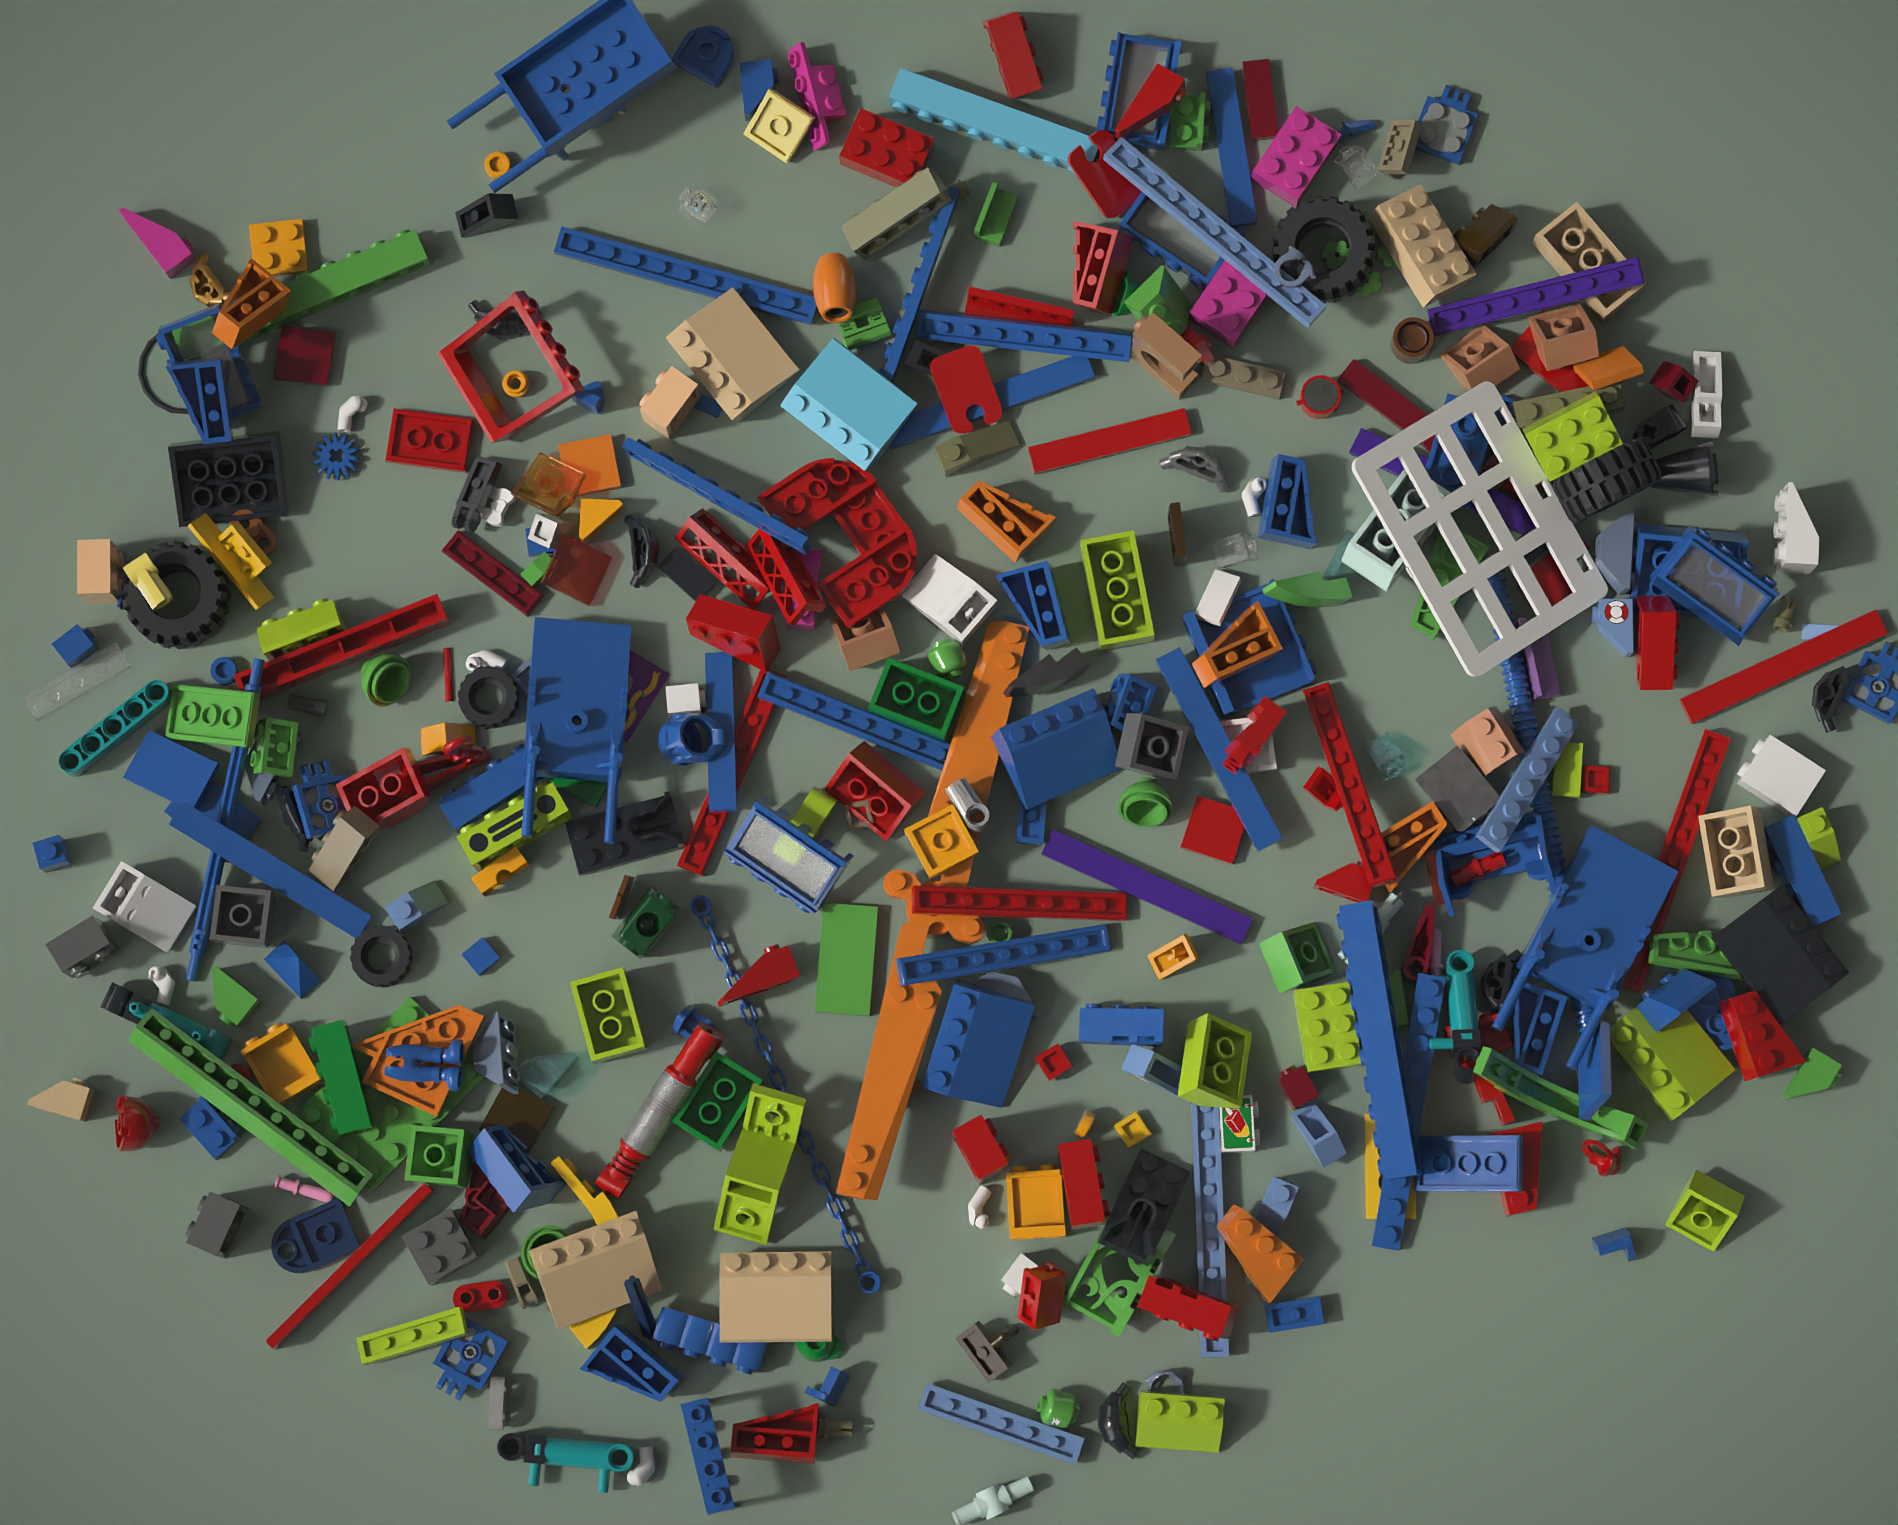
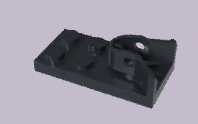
M669 791L664 792V796L617 808L615 844L604 843L606 812L565 822L579 876L685 847Z
M1141 1148L1097 1243L1148 1266L1191 1172Z

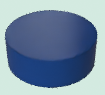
M220 657L212 663L210 672L212 678L217 683L229 685L235 681L234 674L239 673V668L231 658Z

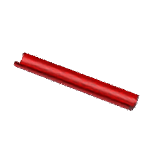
M443 648L445 702H453L451 648Z

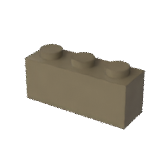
M356 806L347 812L341 811L333 820L334 828L329 830L322 839L323 847H320L311 858L314 862L308 871L331 891H335L349 879L380 827Z

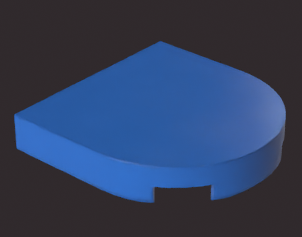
M707 25L689 31L673 55L672 60L677 67L718 88L732 64L734 48L732 41L724 30L716 26Z

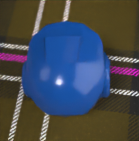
M677 713L672 715L671 719L667 720L660 728L658 746L664 757L678 766L707 762L714 755L720 753L723 746H726V730L722 729L721 725L713 720V718L705 714ZM695 723L705 729L708 737L707 746L702 753L700 733Z

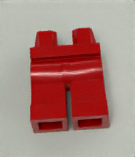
M1264 696L1247 716L1253 722L1225 749V752L1229 755L1222 765L1233 774H1236L1243 766L1247 767L1262 750L1260 747L1267 741L1287 712Z

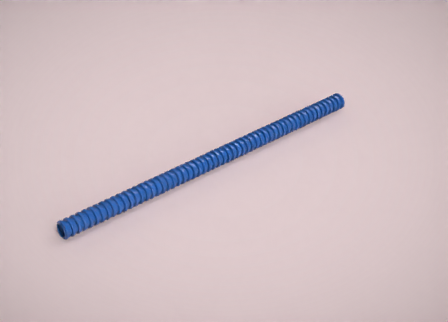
M1503 568L1487 578L1513 624L1515 617H1512L1511 614L1514 611L1510 608L1512 602L1508 600L1510 593L1506 591L1508 584L1504 582L1507 578L1503 576L1505 572ZM1494 629V630H1493V634H1496V635H1497V637L1495 638V642H1496V641H1498V640L1500 639V637L1498 636L1496 630ZM1522 650L1501 662L1500 667L1504 669L1501 672L1505 676L1503 682L1507 684L1505 691L1509 692L1507 700L1511 702L1508 706L1512 709V712H1510L1511 717H1514V720H1512V724L1516 726L1514 733H1517L1518 736L1516 738L1525 751L1519 756L1523 759L1539 732H1536L1538 725L1534 724L1536 716L1532 714L1535 711L1531 707L1533 701L1529 699L1531 692L1527 691L1529 683H1526L1525 680L1528 677L1524 674L1526 668L1522 666L1524 659L1520 657L1522 654ZM1545 779L1532 803H1530V808H1533L1531 813H1538L1542 817L1553 861L1556 886H1558L1567 865H1564L1566 858L1562 856L1564 849L1560 847L1563 844L1562 840H1559L1561 834L1557 832L1559 824L1555 823L1557 816L1553 814L1556 810L1555 807H1552L1554 800L1550 799L1552 791L1548 790L1550 782H1547ZM1549 885L1547 887V890L1551 892V888ZM1551 892V894L1549 895V899L1552 898L1554 892ZM1570 996V999L1574 1001L1572 1008L1576 1010L1573 1013L1574 1017H1577L1575 1024L1579 1025L1577 1033L1582 1034L1594 1009Z

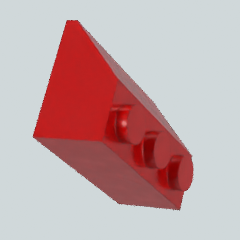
M866 741L860 743L847 755L824 788L842 805H847L850 808L849 811L862 822L869 823V828L885 841L889 840L926 794L923 789ZM869 799L868 806L873 814L874 823L868 820L865 806L853 807L851 803Z

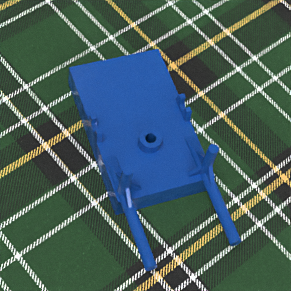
M599 0L494 73L500 84L448 119L447 122L454 129L503 94H508L542 148L488 184L491 190L496 193L547 157L556 155L562 161H566L569 157L564 149L566 145L602 120L611 121L614 113L618 111L624 112L626 110L625 104L677 69V66L633 0ZM567 88H571L569 93L564 94Z
M535 617L532 632L522 775L526 776L522 837H532L536 778L548 777L608 782L604 843L615 844L619 782L622 777L632 625ZM578 719L581 725H574L572 720Z
M1594 826L1586 829L1557 886V892H1554L1516 966L1520 969V972L1492 1027L1500 1031L1503 1030L1530 975L1594 1009L1566 1063L1568 1068L1576 1070L1604 1013L1609 1010L1612 1002L1619 997L1618 990L1637 953L1642 949L1643 942L1651 931L1650 927L1679 871ZM1585 937H1589L1592 940L1591 946L1585 943Z

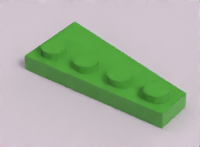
M1460 530L1478 564L1481 563L1489 550V546ZM1439 531L1429 565L1440 585L1444 586L1462 575L1463 572ZM1420 592L1411 628L1435 640L1441 627ZM1460 596L1451 601L1453 608Z
M1711 930L1700 931L1699 933L1654 934L1650 937L1649 964L1743 980L1711 939L1719 931L1711 932Z

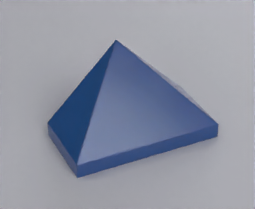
M285 941L280 943L264 958L300 999L321 981Z

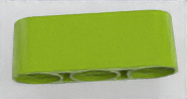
M814 786L791 822L798 827L801 824L808 825L811 828L809 834L816 838L836 807L838 800ZM783 833L772 852L796 867L807 852V849Z

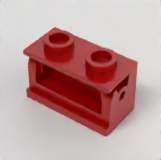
M1047 1262V1265L1031 1269L1025 1268L1023 1271L1017 1318L1034 1330L1060 1323L1067 1273L1051 1262Z

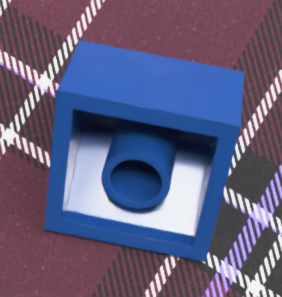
M1686 969L1677 975L1672 971L1660 980V983L1663 985L1657 990L1653 986L1641 996L1644 1001L1636 1007L1657 1033L1718 985L1714 981Z

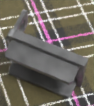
M1458 745L1415 779L1458 832L1465 831L1489 812L1499 799L1497 792Z

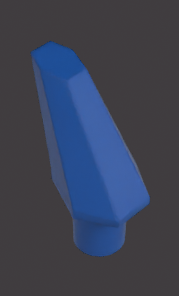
M1370 119L1341 122L1343 127L1337 131L1341 134L1339 142H1342L1349 135L1355 137L1377 127V125Z

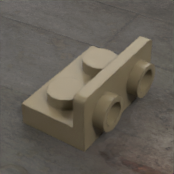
M1391 120L1378 171L1391 179H1398L1399 174H1408L1422 126L1417 120Z

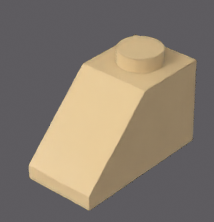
M73 1078L72 1082L63 1080L30 1098L27 1105L85 1122L95 1090L88 1088L89 1082Z

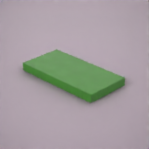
M173 684L165 738L253 748L260 694Z
M823 903L815 1002L816 1013L870 1017L878 907Z

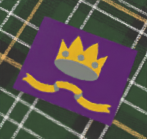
M631 650L624 731L625 742L629 741L670 673Z

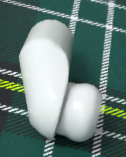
M358 395L351 396L340 407L338 431L351 432L352 416L357 411L363 412L367 408V400L365 398H360Z
M484 649L471 654L467 658L466 667L472 672L477 668L482 669L487 666L496 667L503 671L508 660L490 650Z
M153 966L149 970L148 975L159 988L156 1003L169 1006L175 987V980L166 968Z
M984 1186L978 1188L968 1204L969 1222L973 1227L980 1229L986 1228L989 1223L988 1215L983 1214V1206L990 1197L991 1191Z
M652 1446L639 1448L640 1464L635 1470L629 1471L627 1475V1480L631 1485L641 1486L645 1484L654 1473L655 1464Z

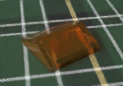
M540 452L515 486L511 495L557 518L574 504L586 475Z

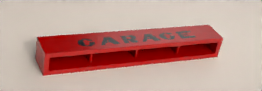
M438 594L432 595L265 662L259 686L262 687L260 700L450 625ZM252 668L234 674L240 691L245 692V686L249 684Z

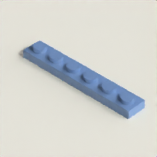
M1557 707L1553 710L1475 836L1496 853L1502 851L1580 724L1562 708Z
M926 1383L917 1409L1076 1465L1085 1439Z

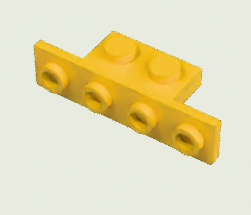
M207 513L188 525L189 529L254 609L258 610L274 598L258 577L272 562L239 521L233 523L223 533Z

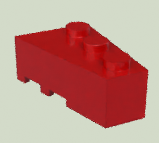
M1756 991L1718 1003L1744 1081L1806 1062Z

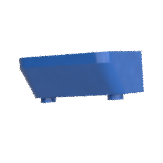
M1538 813L1524 814L1503 847L1501 853L1507 864L1506 867L1484 875L1485 878L1481 880L1477 878L1457 888L1450 875V871L1471 863V860L1474 858L1478 860L1495 852L1475 837L1483 824L1469 827L1463 832L1452 831L1444 833L1435 840L1438 882L1449 917L1455 916L1453 900L1467 898L1474 889V882L1526 870L1529 878L1538 881L1548 878L1551 892H1557L1555 871L1542 817Z

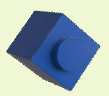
M78 624L52 643L56 651L72 669L99 650L94 644L97 638L87 627L83 630Z
M60 835L33 842L39 869L45 873L72 865L66 841Z

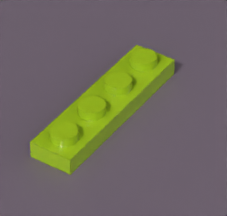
M456 1307L357 1337L356 1340L361 1363L367 1366L469 1334L463 1308Z

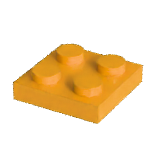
M303 219L249 224L252 259L270 274L278 277L309 271Z
M953 804L904 829L930 879L979 854Z

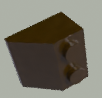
M1493 204L1486 210L1481 207L1472 216L1473 222L1467 228L1463 225L1453 235L1473 269L1512 233L1518 220L1513 214Z

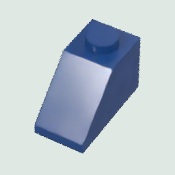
M771 59L739 62L746 122L751 121L767 91L771 88L775 90L774 84L779 83L778 67L772 68Z

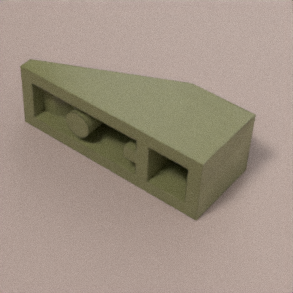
M1006 421L960 435L934 446L935 455L946 478L1020 445L1010 422Z

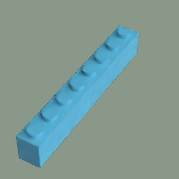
M902 68L899 69L889 95V105H892V108L900 113L907 114V112L917 114V117L925 122L932 123V121L942 123V126L950 131L957 132V130L967 132V135L975 140L982 141L986 139L992 141V144L1000 149L1007 150L1011 148L1017 150V153L1025 158L1032 159L1036 157L1042 159L1044 164L1054 168L1058 166L1067 168L1068 172L1073 175L1075 173L1069 166L1068 155L1074 148L1081 145L1087 160L1092 163L1095 162L1099 152L1098 147L1091 143L1088 138L1089 136Z

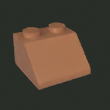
M1580 303L1528 317L1539 358L1547 371L1552 369L1558 370L1567 365L1599 357L1596 330Z
M1484 324L1439 353L1442 360L1466 391L1485 381L1491 382L1496 386L1520 369L1509 344Z
M883 607L849 630L838 614L829 617L849 671L864 668L868 664L888 659L895 654L901 653L893 628Z
M1497 706L1485 709L1450 734L1456 745L1460 747L1484 778L1525 752Z

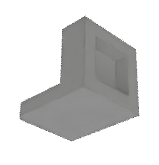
M536 513L528 539L549 549H565L575 523L555 514Z

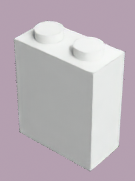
M1769 735L1765 740L1760 738L1751 751L1755 754L1751 762L1745 761L1739 769L1737 775L1741 777L1737 784L1786 816L1795 815L1796 817L1826 770L1772 735Z

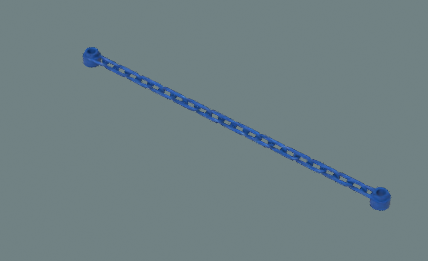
M697 895L690 902V910L694 916L698 917L703 929L710 930L713 937L711 948L716 959L719 962H724L727 968L725 979L729 988H731L733 985L729 975L733 978L735 974L737 979L741 976L737 970L731 969L728 963L730 951L724 939L717 938L713 928L716 926V921L712 914L710 899L704 895ZM703 902L706 904L705 911H697L696 906L698 903ZM709 915L712 924L708 922L706 926L703 918ZM719 942H721L726 956L725 954H722L721 957L719 956L715 944L719 946ZM744 998L741 1000L742 1003L739 1010L744 1022L748 1026H753L756 1033L754 1044L759 1055L767 1058L770 1064L768 1075L775 1089L787 1093L785 1090L788 1083L782 1068L774 1065L771 1059L773 1047L767 1035L760 1033L756 1025L759 1017L755 1007L751 1002L745 1001ZM748 1006L751 1008L755 1020L750 1018V1021H748L744 1009L747 1010ZM762 1038H764L769 1052L768 1050H764V1053L762 1052L758 1040L761 1042L763 1041ZM778 1070L783 1083L779 1082V1086L773 1077L772 1071L776 1074ZM800 1125L797 1138L802 1151L810 1155L813 1160L812 1174L816 1183L826 1189L828 1194L826 1205L831 1216L839 1219L843 1227L840 1236L846 1249L854 1252L856 1256L855 1270L859 1277V1287L864 1293L873 1294L880 1288V1278L872 1271L869 1262L861 1259L857 1251L860 1246L859 1239L854 1229L846 1226L843 1219L845 1208L838 1195L831 1193L828 1186L831 1181L829 1172L825 1164L818 1162L814 1155L816 1143L812 1134L808 1130H803ZM805 1134H807L812 1148L811 1146L807 1147L808 1150H806L801 1136L802 1138L806 1137ZM820 1166L822 1167L824 1174L827 1178V1180L823 1178L822 1182L820 1181L815 1170V1168L817 1170H820ZM835 1199L837 1200L841 1213L840 1211H837L836 1214L834 1213L830 1201L833 1203ZM849 1231L851 1232L856 1243V1245L854 1243H851V1247L849 1246L844 1235V1233L846 1235H849ZM865 1264L868 1272L862 1274L859 1265L863 1267ZM873 1278L875 1280L874 1287L867 1288L864 1285L865 1280Z

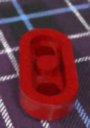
M499 1281L461 1285L453 1294L455 1307L463 1308V1311L466 1313L498 1309L503 1307L509 1299L507 1287ZM493 1289L499 1292V1297L496 1300H492L489 1297V1293ZM465 1293L471 1295V1301L467 1304L462 1302V1296Z

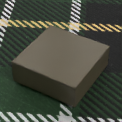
M869 799L851 803L853 807L865 806L868 820L874 823L873 814L868 806ZM843 805L848 832L870 827L869 823L862 822L851 813L847 805Z

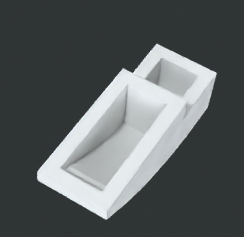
M1694 351L1692 375L1699 382L1691 393V437L1718 438L1721 430V352Z

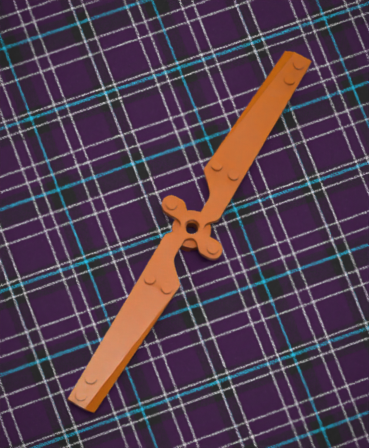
M1007 621L989 622L928 817L953 804L945 789L953 782L963 778L967 779L982 804L987 807L999 757L991 736L999 728L1006 726L1013 697H1006L1003 692L1012 681L1018 678L1029 632L1028 626ZM959 814L961 820L963 821V823H964V825H965V821L963 820V818H962L961 815ZM973 814L970 817V820L974 823H981L984 819L981 814ZM967 829L977 847L980 834H974ZM974 856L943 872L940 881H927L920 884L913 873L898 869L890 871L884 878L883 887L887 895L895 899L907 901L906 917L908 922L902 925L899 932L836 1194L860 1200H878L942 994V990L936 981L900 986L895 959L923 954L926 938L937 939L950 932L956 941L974 944L983 938L985 932V925L978 916L912 914V886L967 887Z

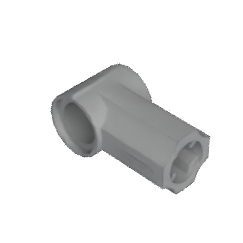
M958 779L945 789L948 797L965 821L966 828L974 834L983 833L989 826V810L982 804L967 779ZM973 814H981L985 819L981 823H974L970 820V817Z

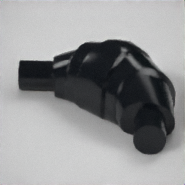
M477 300L472 301L468 305L475 315L474 320L476 322L493 310V308L488 307L482 308ZM511 311L486 333L497 339L505 340L520 337L528 328L519 313Z
M629 514L624 518V522L630 528L632 570L634 572L630 585L640 588L643 579L647 578L653 566L657 564L660 544L652 529L648 528L640 519H636L633 515Z
M1858 664L1848 668L1842 666L1826 672L1813 688L1811 705L1814 708L1818 722H1822L1826 733L1836 730L1832 717L1836 715V710L1841 704L1845 690L1850 684L1849 678L1862 674Z
M273 783L269 788V792L278 797L283 821L299 840L297 850L308 852L309 843L313 841V838L307 839L293 789Z
M1518 949L1508 956L1503 954L1496 961L1490 963L1482 976L1481 986L1484 999L1496 1011L1501 1009L1512 987L1515 970L1514 964L1522 956ZM1514 1009L1512 1010L1509 1017H1511L1514 1014Z
M1122 1382L1115 1393L1111 1391L1103 1405H1100L1097 1425L1105 1443H1108L1118 1453L1124 1452L1131 1459H1134L1139 1450L1129 1443L1131 1437L1129 1435L1130 1427L1126 1411L1127 1403L1123 1400L1131 1388Z

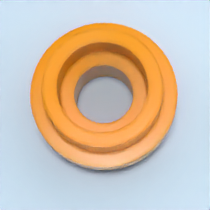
M513 370L504 376L502 386L507 395L521 397L529 389V379L522 371ZM515 380L521 382V386L517 389L511 387L512 382Z

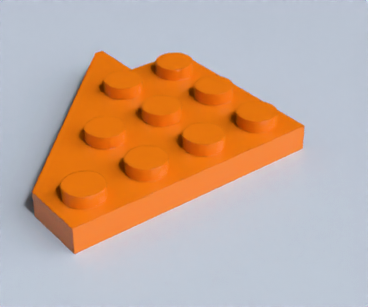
M457 1005L354 1043V1049L373 1057L362 1083L438 1117L450 1092L447 1083L443 1081L440 1083H434L433 1081L408 1082L385 1076V1067L404 1066V1058L386 1056V1048L402 1044H416L446 1049L450 1047L453 1040L461 1039L464 1043L465 1061L485 1017L461 1005ZM420 1062V1063H419V1065H421V1066H430V1067H434V1066H441L442 1068L462 1067V1065H459V1064H451V1063H446V1062H442V1063Z

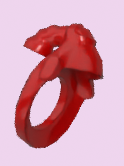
M1587 1139L1583 1142L1581 1146L1582 1151L1589 1158V1164L1597 1166L1599 1175L1604 1177L1613 1176L1620 1171L1622 1154L1618 1146L1610 1150L1606 1145L1597 1140ZM1590 1145H1596L1604 1150L1607 1157L1597 1154Z

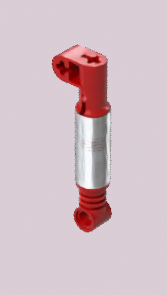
M701 1022L696 1026L679 1055L675 1058L674 1063L668 1065L663 1073H661L660 1078L652 1087L641 1108H639L632 1122L627 1126L619 1141L620 1147L615 1153L616 1156L612 1157V1162L606 1165L595 1182L597 1187L617 1200L623 1195L633 1179L632 1174H635L636 1169L639 1168V1163L649 1159L657 1144L665 1135L666 1130L671 1126L677 1112L685 1103L686 1098L690 1096L691 1091H693L692 1089L696 1085L695 1078L701 1072L705 1063L711 1060L716 1051L718 1052L726 1036L705 1022Z

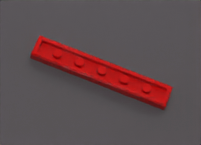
M1185 408L1031 446L1028 447L1034 475L1191 436L1192 433Z

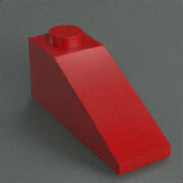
M1157 63L1115 129L1116 138L1127 137L1171 110L1175 103L1179 104L1187 92L1185 89V79Z
M779 944L764 949V954L717 1002L718 1006L721 1007L794 982L800 977L789 945L780 948Z

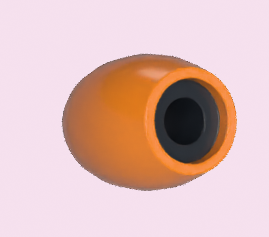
M827 253L818 259L813 277V293L816 306L822 318L830 323L847 321L851 317L856 303L855 275L846 256L840 253Z

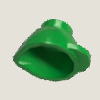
M1127 271L1123 273L1112 311L1115 317L1131 314L1124 301L1140 287L1139 284L1131 279V273Z
M833 1330L832 1341L795 1342L800 1355L813 1362H821L826 1359L833 1360L842 1351L841 1341L834 1335Z

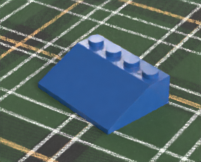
M1638 524L1635 538L1636 558L1633 561L1632 571L1635 572L1634 586L1631 587L1630 593L1633 611H1640L1638 604H1636V596H1668L1652 584L1650 575L1688 528ZM1706 530L1712 535L1711 540L1718 545L1724 543L1734 551L1733 556L1741 561L1743 558L1747 560L1749 541L1746 533ZM1692 544L1666 577L1724 619L1738 621L1744 580ZM1669 596L1676 613H1680L1682 616L1698 617Z
M1094 688L1003 726L991 736L1026 810L1122 769L1115 767L1118 754L1106 712Z
M957 978L953 985L921 1088L953 1098L1003 1108L1036 1004Z

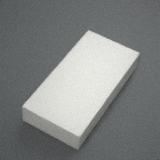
M1215 569L1194 613L1196 619L1221 626L1241 583V578Z

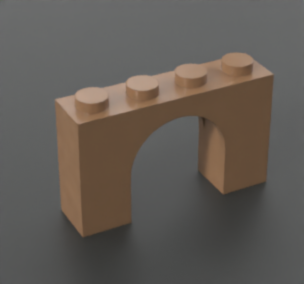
M1152 312L1148 318L1144 315L1134 326L1136 330L1133 333L1131 358L1179 400L1197 381L1198 374L1193 369L1201 362L1202 355Z

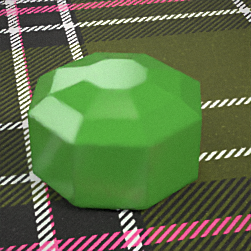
M997 920L989 925L986 936L990 943L1011 940L1014 931L1008 922Z

